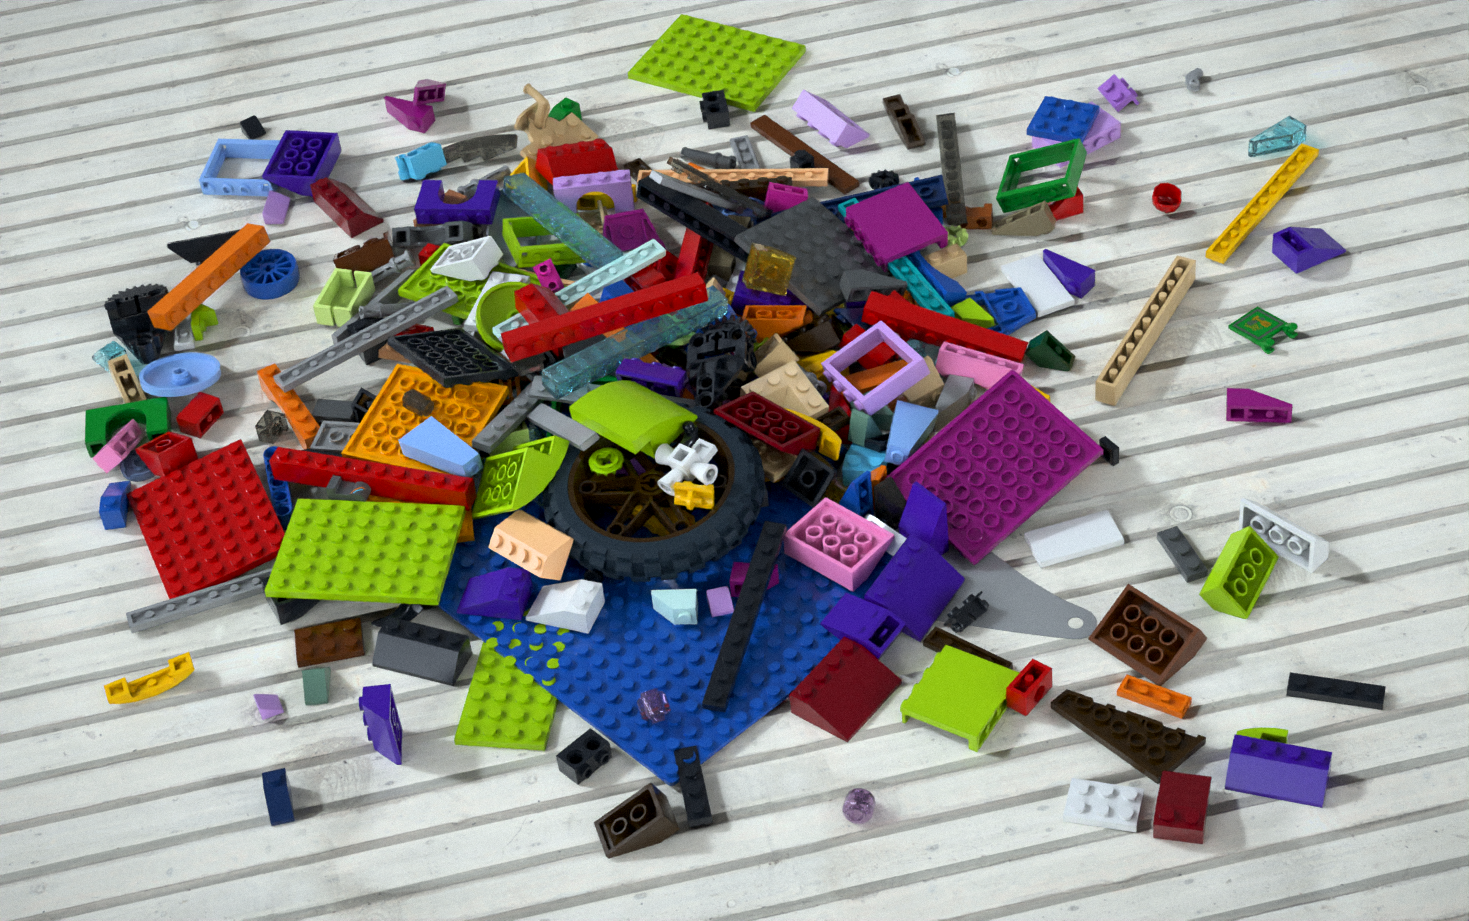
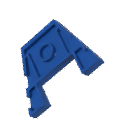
M1021 287L996 289L995 293L986 294L983 291H975V295H966L964 299L971 298L979 306L985 305L996 326L987 329L1005 335H1010L1036 318V312Z

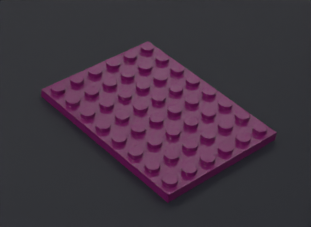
M1012 369L885 478V482L906 502L912 485L916 481L945 502L947 505L948 542L975 566L1101 456L1103 449Z

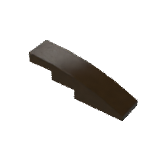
M901 94L883 98L882 103L888 117L907 150L925 146L926 142L915 116L911 114L908 105L904 104Z

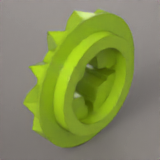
M609 447L595 451L589 459L590 469L597 476L604 474L607 477L608 473L615 474L616 470L622 469V464L624 463L622 453L615 448Z

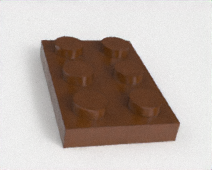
M360 618L294 630L298 668L365 656Z

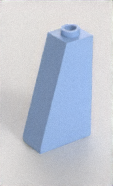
M897 400L884 462L901 465L913 455L933 431L939 410Z
M432 416L398 440L402 453L406 457L453 475L472 477L483 468L479 453Z

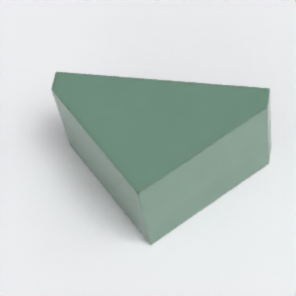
M853 409L851 412L848 441L864 447L866 439L883 435L870 415Z
M330 667L302 670L306 706L328 704Z

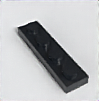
M1290 672L1286 696L1383 710L1386 686Z
M697 745L675 750L674 755L679 769L678 775L689 827L713 823ZM694 751L696 759L691 763L684 762L683 759L687 760L693 757Z

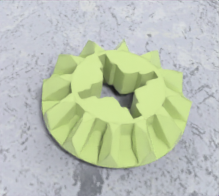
M953 225L951 227L944 226L948 232V246L946 247L956 243L961 247L968 241V233L965 228H961L960 225L957 227Z

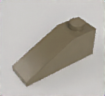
M1045 200L994 221L991 233L992 235L1039 236L1041 234H1048L1055 229L1056 218Z

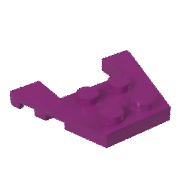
M643 208L604 217L599 269L614 261L612 254L634 250L652 239H655L666 249L665 244L658 236L656 229Z

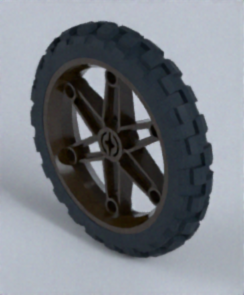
M674 402L697 415L698 418L693 424L697 425L699 429L698 439L700 438L716 446L718 451L712 458L723 473V475L718 474L716 480L712 483L714 485V499H719L716 506L693 525L688 521L681 506L674 504L675 496L667 494L657 484V481L666 475L664 472L670 466L658 463L654 465L642 451L634 454L598 434L599 440L584 452L569 444L560 468L543 490L542 503L546 522L554 527V529L574 539L568 556L570 559L578 560L581 566L594 573L602 571L603 575L609 578L624 580L625 577H631L633 582H650V579L653 577H661V580L678 578L677 574L688 571L691 574L705 568V563L709 560L715 562L730 551L729 546L738 545L749 532V526L755 523L761 511L760 505L764 501L765 474L762 459L758 449L754 447L751 438L741 428L737 429L736 425L715 415L714 411L696 405L693 408H689L687 403ZM684 432L671 443L675 444L672 447L673 449L683 440ZM609 447L615 448L622 453L624 459L623 466L628 476L590 481L595 472H592L590 469L589 459L595 451ZM633 458H635L646 471L640 476H638L636 470L634 469L630 461ZM697 478L692 481L693 484L705 485ZM626 490H633L632 492H609V491H626ZM668 503L678 519L675 523L661 509ZM584 504L622 506V508L605 531L589 517ZM641 504L643 508L627 526L623 525L636 506ZM653 515L670 533L652 538H631Z

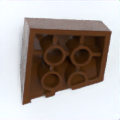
M389 231L383 233L384 237L381 239L371 238L364 242L362 247L355 245L335 254L333 258L335 267L352 270L355 281V271L372 272L376 268L389 263L390 258L397 257Z

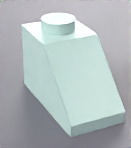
M696 589L651 590L653 609L674 625L697 624L698 598Z

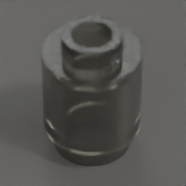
M415 389L407 391L402 397L403 407L419 416L427 417L434 409V402L431 398Z

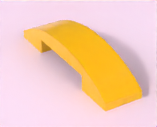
M786 409L821 428L816 445L820 447L819 452L835 461L838 460L842 440L833 430L805 414Z
M187 652L169 659V667L129 683L124 677L104 685L109 704L141 701L161 694L178 685L195 670L190 653Z

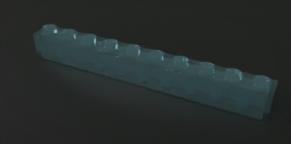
M525 173L504 177L503 194L596 270L623 256L621 249Z
M711 286L707 288L709 301L636 323L543 369L542 385L556 400L567 396L617 370L624 358L640 359L706 326L708 322L715 321V318L719 319L727 315L728 299L717 288Z

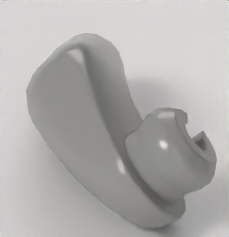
M1200 68L1189 72L1185 77L1186 87L1190 92H1197L1200 89L1199 79L1203 76V71Z

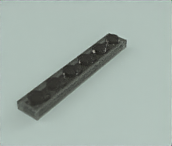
M669 157L667 164L672 166V171L678 174H682V172L687 174V179L698 183V181L704 183L703 187L709 191L714 192V190L720 192V197L728 201L730 199L737 201L736 205L745 210L747 207L752 209V214L759 218L771 216L772 209L685 162Z

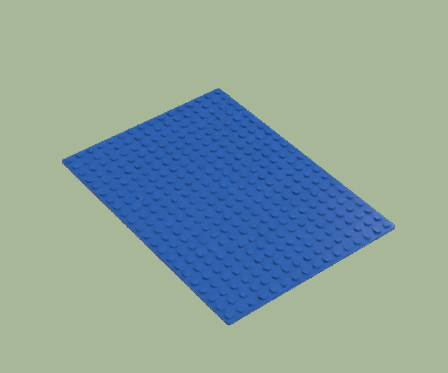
M563 403L562 414L572 419L569 409L572 404ZM528 419L525 420L529 430L530 441L547 438L546 430L531 423ZM482 450L478 453L483 468L470 477L473 478L476 495L486 458L489 457V454ZM644 453L654 465L657 463L655 458ZM711 458V460L707 464L716 465L718 468V473L721 472V469L718 466V464L715 462L713 458ZM669 467L664 473H669L672 470L671 467ZM782 481L777 483L765 482L769 506L760 508L761 511L755 523L749 526V532L742 539V544L730 550L715 562L709 560L705 563V568L691 574L688 571L677 574L678 578L661 580V577H653L650 579V582H633L631 577L618 580L603 575L602 586L605 603L589 633L570 630L562 635H558L559 627L546 625L547 632L537 634L534 631V627L541 623L527 621L526 616H523L522 620L457 613V608L469 578L508 567L524 569L488 548L495 527L517 510L473 519L474 541L456 544L439 605L437 606L486 643L489 638H497L498 646L494 647L497 653L504 658L506 656L516 658L515 666L525 674H531L537 684L556 697L565 706L667 785L674 786L680 781L674 751L697 745L700 764H703L788 698L789 694L840 641L820 625L822 620L845 593L864 600L866 592L893 556L885 551L868 579L855 591H851L785 554L783 541L776 564H778L779 583L768 589L765 593L725 713L703 709L702 701L733 613L712 617L706 591L728 586L731 596L729 581L733 562H751L765 521L786 524L788 531L813 509L810 505L782 487ZM542 491L532 501L519 508V510H523L547 524L542 503ZM714 499V507L719 499ZM584 504L589 517L605 531L618 514L615 509L609 506ZM697 508L690 514L694 516L696 523L712 509ZM628 518L623 525L627 526L632 519ZM642 526L631 538L659 537L660 535L653 534L648 528ZM568 557L561 580L540 578L531 573L533 590L525 611L529 610V608L531 609L543 586L584 579V573L587 568L581 566L578 560H572ZM696 589L698 598L697 624L674 625L653 609L651 590ZM731 597L733 609H735L738 597ZM501 621L504 624V628L497 631L496 626L492 623ZM512 639L521 641V646H516L513 649L508 647ZM560 641L565 644V648L563 651L557 652L556 646L552 644ZM543 643V647L537 651L531 650L529 647L530 644L538 646ZM552 658L559 659V667L556 669L548 668V660ZM554 677L556 679V682L551 686H546L542 683V679L544 681H551ZM662 705L663 707L660 712L650 715L647 719L641 716L640 711H644L643 708L649 710L650 706L653 708ZM693 751L694 754L692 758L687 760L683 759L684 762H693L696 759L695 752Z

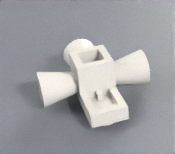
M700 438L691 448L679 444L675 449L667 443L660 445L655 453V461L658 464L670 466L672 470L657 481L659 487L667 494L675 496L674 484L675 482H682L683 479L692 482L697 478L705 485L712 484L717 478L718 468L716 465L707 463L718 451L716 446Z

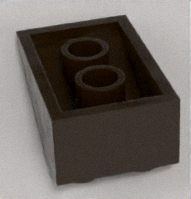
M652 783L643 787L594 822L604 853L608 859L659 844L680 830L667 796Z

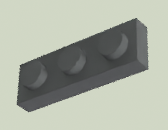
M1178 526L1157 532V540L1187 583L1208 575L1207 568Z

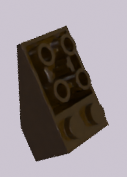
M825 313L816 318L813 324L810 325L809 323L799 328L795 333L792 334L791 332L781 338L792 351L822 352L840 343L844 332L834 313L829 316Z

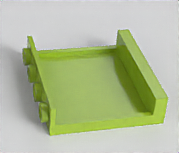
M945 645L942 651L935 655L934 662L930 668L927 667L920 682L913 686L908 699L903 700L900 706L902 723L906 724L909 718L913 717L968 739L969 749L978 752L1008 708L1006 688L1019 672Z

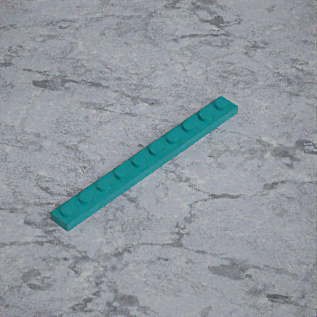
M853 198L838 205V211L845 218L846 208L859 203V201ZM906 256L888 263V269L896 279L907 282L906 290L920 307L955 318V312Z

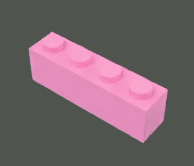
M943 342L939 349L935 367L938 373L944 377H949V374L974 378L975 384L990 389L1012 369L1022 376L1024 364Z

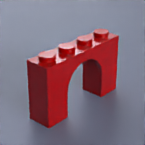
M895 290L888 295L889 297L910 303ZM855 324L843 335L839 347L843 348L863 334L865 330L858 324ZM899 334L900 338L911 348L917 344V339ZM882 342L859 358L857 362L868 370L892 363L895 360L899 361L901 357L885 342Z

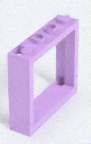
M882 321L876 323L821 363L824 369L823 375L827 378L828 382H833L834 387L839 393L843 391L845 398L849 402L853 401L858 411L863 410L870 416L930 374L924 358ZM884 341L908 365L863 396L840 372Z

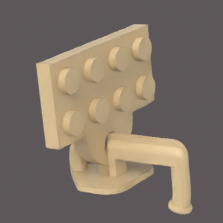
M530 83L524 86L523 92L529 94L537 101L517 117L514 125L516 130L524 131L531 142L520 152L524 159L528 156L536 161L538 149L546 148L547 146H560L565 143L573 144L580 141L598 139V135L573 113H570L560 122L552 117H548L550 111L549 101L533 88Z

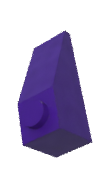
M1048 249L1043 250L1044 263L1069 294L1082 299L1095 286L1094 269Z

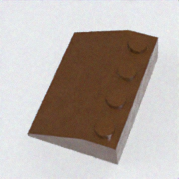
M1127 584L1088 640L1156 685L1162 686L1197 654L1207 640V637L1190 622L1130 584Z

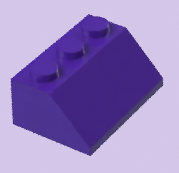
M624 358L616 370L618 381H635L657 394L683 398L688 380L686 371L680 367L673 366L669 368L657 362L645 363L638 358Z
M391 684L363 687L362 697H359V709L364 711L363 723L364 726H368V740L373 742L374 749L396 765H402L403 729Z

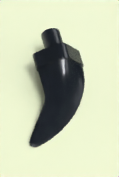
M401 603L388 616L410 622L424 608L420 604ZM388 616L372 621L371 624L382 627Z

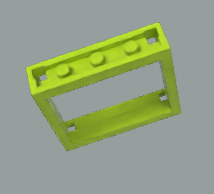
M578 213L503 219L502 236L518 268L534 267L550 258L554 265L595 262L596 244ZM573 233L578 242L520 246L517 238Z

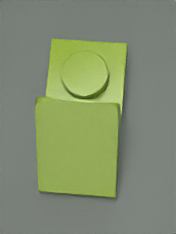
M200 304L191 313V328L195 341L203 340V332L206 331V327L218 325V320L214 309Z

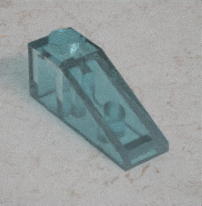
M1289 115L1250 139L1248 156L1256 157L1295 148L1306 141L1307 125Z

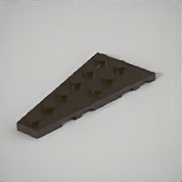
M1068 689L1051 701L1052 710L1157 784L1161 782L1163 771L1173 772L1206 744V737L1198 735L1195 737L1186 734V730L1178 727L1176 730L1163 726L1162 722L1129 710L1125 713L1117 710L1114 705L1108 703L1106 706L1094 702L1091 697Z

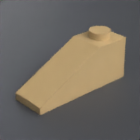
M127 354L107 361L109 371L124 403L147 400Z

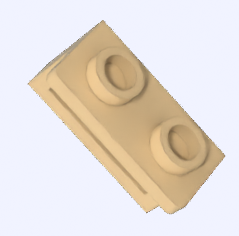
M601 200L597 201L598 209L579 212L593 241L602 239L604 217L608 215L606 206L602 207Z

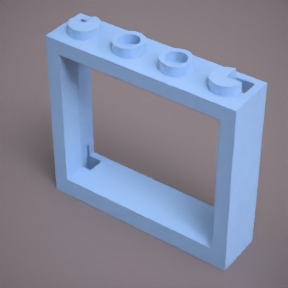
M218 139L199 179L203 194L268 196L270 190L276 192L278 185L264 179L216 177L225 158L271 159L280 140Z

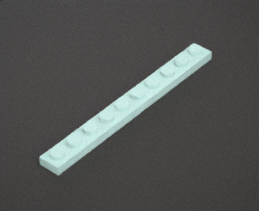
M652 239L554 294L569 310L587 293L593 297L602 292L604 287L623 280L666 256V249L655 239ZM518 313L493 327V334L499 338L501 336L500 333L529 324Z

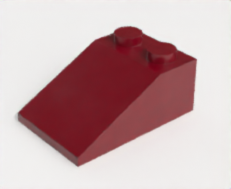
M1171 771L1162 772L1153 821V838L1203 844L1212 777Z

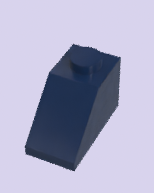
M282 768L262 773L263 789L271 826L294 822L291 785L286 769Z

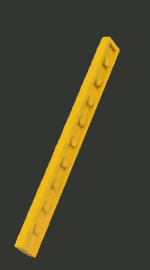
M1301 143L1206 250L1205 257L1224 264L1318 157L1319 149Z

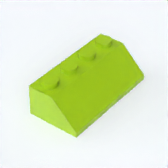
M1251 526L1234 532L1226 542L1199 595L1213 610L1247 619L1279 556Z

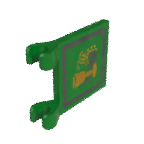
M1258 306L1228 325V329L1259 345L1267 354L1275 351L1271 347L1275 343L1271 337L1283 330L1291 339L1298 335L1294 331L1298 328L1296 323H1287Z

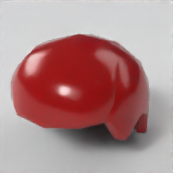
M1170 183L1158 184L1155 186L1152 195L1153 206L1161 212H1175L1180 207L1182 191Z

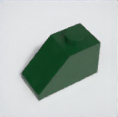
M1048 330L1031 339L1025 355L1039 367L1066 372L1071 370L1076 357Z

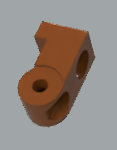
M992 203L984 204V207H959L956 210L957 226L960 225L961 228L992 229Z

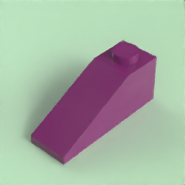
M430 79L418 80L414 88L413 105L418 106L444 101L446 83Z
M390 96L384 97L387 112L409 130L425 133L436 121L433 106L426 104L414 106L412 101Z
M1227 388L1226 421L1292 422V404L1251 389Z

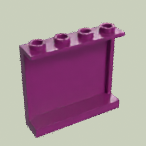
M909 182L846 208L844 220L847 227L854 231L857 240H861L866 252L874 257L876 265L880 266L885 273L888 272L889 262L934 243L940 249L948 246V232Z

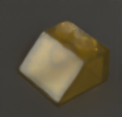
M752 243L742 282L748 289L785 296L796 257L771 246Z

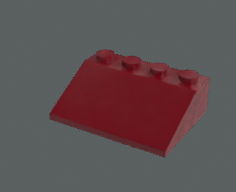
M754 391L714 409L716 415L780 451L798 456L802 448L814 451L816 449L821 428Z
M844 636L789 694L791 713L848 743L902 684V680L863 645Z

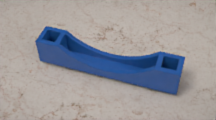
M919 250L906 255L949 307L964 301L967 294L965 289L957 281L947 277L931 266Z

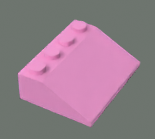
M825 497L786 532L783 540L784 552L845 588L855 591L868 579L895 536L893 533Z

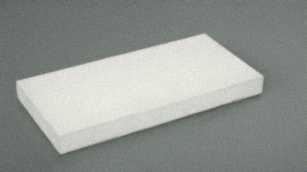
M1038 254L1001 266L1002 273L1013 287L1022 288L1038 318L1074 305L1073 297Z
M1108 510L1024 533V538L1040 568L1124 545V538Z

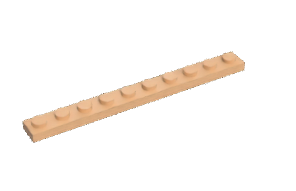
M828 168L654 170L691 184H700L703 181L714 183L721 180L738 181L743 178L756 180L760 177L770 179L777 178L778 176L792 177L794 187L828 186L829 177ZM639 170L637 186L638 181L649 176L652 170Z

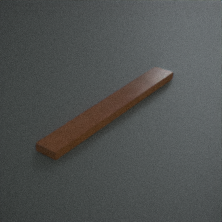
M763 115L750 122L753 130L791 157L794 156L797 150H805L814 156L815 168H828V183L844 195L859 187L857 179L768 116Z

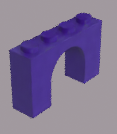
M423 180L414 208L417 224H445V222L466 221L472 224H493L500 199L498 180H479L475 195L470 200L460 204H447L443 202L445 193L442 180Z

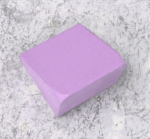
M728 586L706 591L712 617L734 612Z
M253 695L262 720L284 713L278 695Z

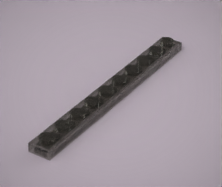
M954 112L936 115L942 177L948 199V205H945L948 225L967 223Z

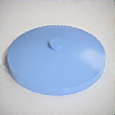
M196 352L178 353L149 363L140 372L139 380L141 388L148 394L159 397L185 396L202 391L216 383L221 376L220 362L208 354Z

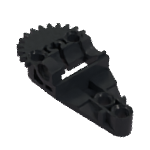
M142 284L140 287L133 286L132 289L126 288V291H119V294H113L104 304L113 334L141 364H149L159 359L168 330L155 328L147 311L169 293L167 287L158 284H148L147 286Z
M731 315L729 320L726 316H723L720 322L718 318H715L714 325L708 322L709 329L702 328L703 333H696L690 338L687 351L686 373L697 406L714 411V409L722 406L723 401L728 399L729 396L725 390L732 381L737 379L741 370L745 373L755 371L757 359L754 353V343L757 340L752 337L756 333L754 330L751 331L753 326L751 324L748 325L749 322L746 319L742 321L743 319L739 316L735 320V316ZM734 351H735V355H727V354H726V355H721V356H716V357L705 358V356H713V355H718V354L729 353V352H734Z

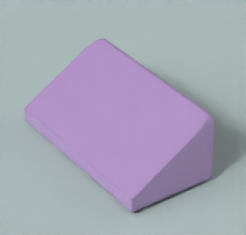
M272 190L269 191L262 213L265 224L284 223L291 201L289 197Z

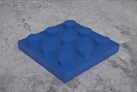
M1045 96L1027 127V135L1061 142L1080 138L1083 143L1100 112V106Z

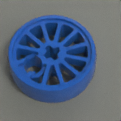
M266 249L256 254L240 269V278L243 288L248 295L257 299L269 300L290 293L299 282L300 272L297 261L291 253L281 249Z

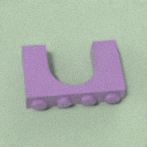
M1100 108L1098 116L1082 143L1087 154L1121 138V122ZM1032 136V147L1035 149L1061 143V141ZM1069 161L1057 163L1056 165L1062 168L1068 165Z
M630 169L553 178L557 214L578 213V199L589 192H602L610 196L614 202L615 213L635 210Z

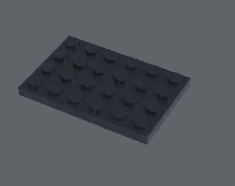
M462 328L388 337V345L445 388H452L458 384L472 385L473 382L489 383L495 379L509 380L510 377H518L519 368Z

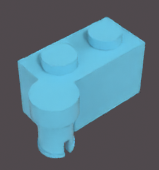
M434 142L423 145L407 153V155L401 154L395 157L399 168L400 180L409 178L421 180L426 177V174L438 172L441 170V167L447 165L441 144Z

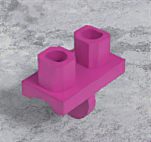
M551 258L533 267L541 286L550 288L553 293L565 288Z

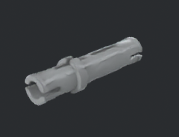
M415 301L384 305L376 303L372 306H360L359 312L367 311V313H360L359 316L361 319L370 317L383 318L415 303Z

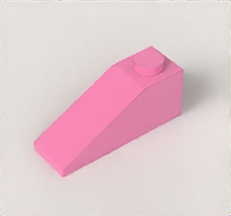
M132 419L92 459L100 468L108 473L124 460L147 433Z

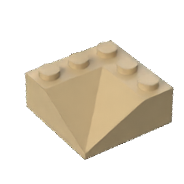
M795 361L742 386L740 391V397L754 391L783 408L797 411L813 419L821 417L828 413L829 405Z

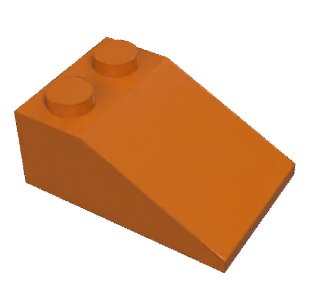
M746 305L742 321L746 319L749 325L753 326L758 333L755 339L758 343H761L764 338H771L775 333L781 335L802 325L807 305Z

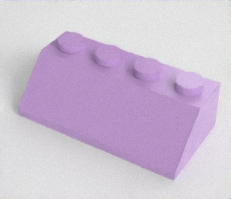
M804 89L792 107L797 112L796 116L803 121L807 120L808 126L815 130L818 129V134L826 139L829 138V142L836 147L841 145L848 148L868 138L870 135L830 102Z

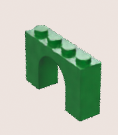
M167 397L86 410L85 445L90 458L94 457L111 440L113 433L118 428L126 425L132 419L137 423L146 425L149 441L168 431L172 432L171 409Z

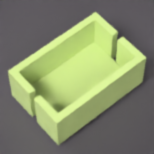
M335 268L313 305L317 324L329 326L337 324V327H341L359 312L360 306H366L376 291L372 273L355 271L356 288L352 270Z

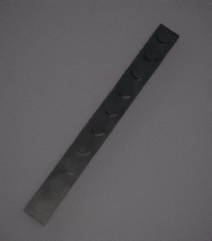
M764 522L702 701L703 709L726 712L787 531L786 524Z

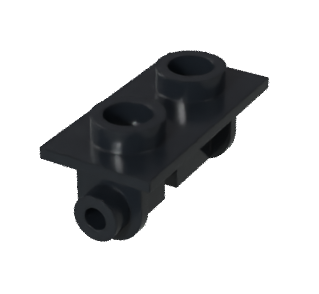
M979 592L976 596L973 594L969 595L962 602L964 606L960 609L957 606L947 614L948 620L944 623V626L951 623V629L955 633L962 632L973 622L968 616L969 614L976 620L987 612L988 602L979 598L983 592Z

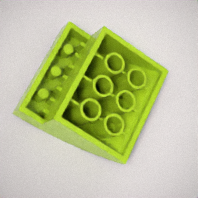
M620 380L599 386L579 398L569 407L573 420L634 454L642 451L655 458L656 450L660 445L664 443L670 445L684 432L682 426L686 421L694 422L698 418L696 414L631 380Z
M554 435L513 446V450L510 452L487 457L472 511V519L515 511L532 501L546 488L555 476L566 455L570 441Z

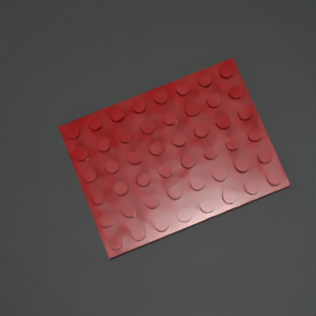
M241 439L127 493L169 599L227 582L276 558L285 535Z

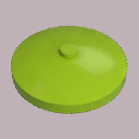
M504 282L495 285L483 294L478 303L475 315L478 332L489 346L499 352H502L504 346L493 334V327L519 313L515 308L514 291L529 285L527 283Z

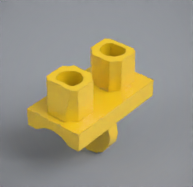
M684 481L683 483L675 482V505L686 506L688 510H693L694 507L714 508L713 484L697 485L690 481Z

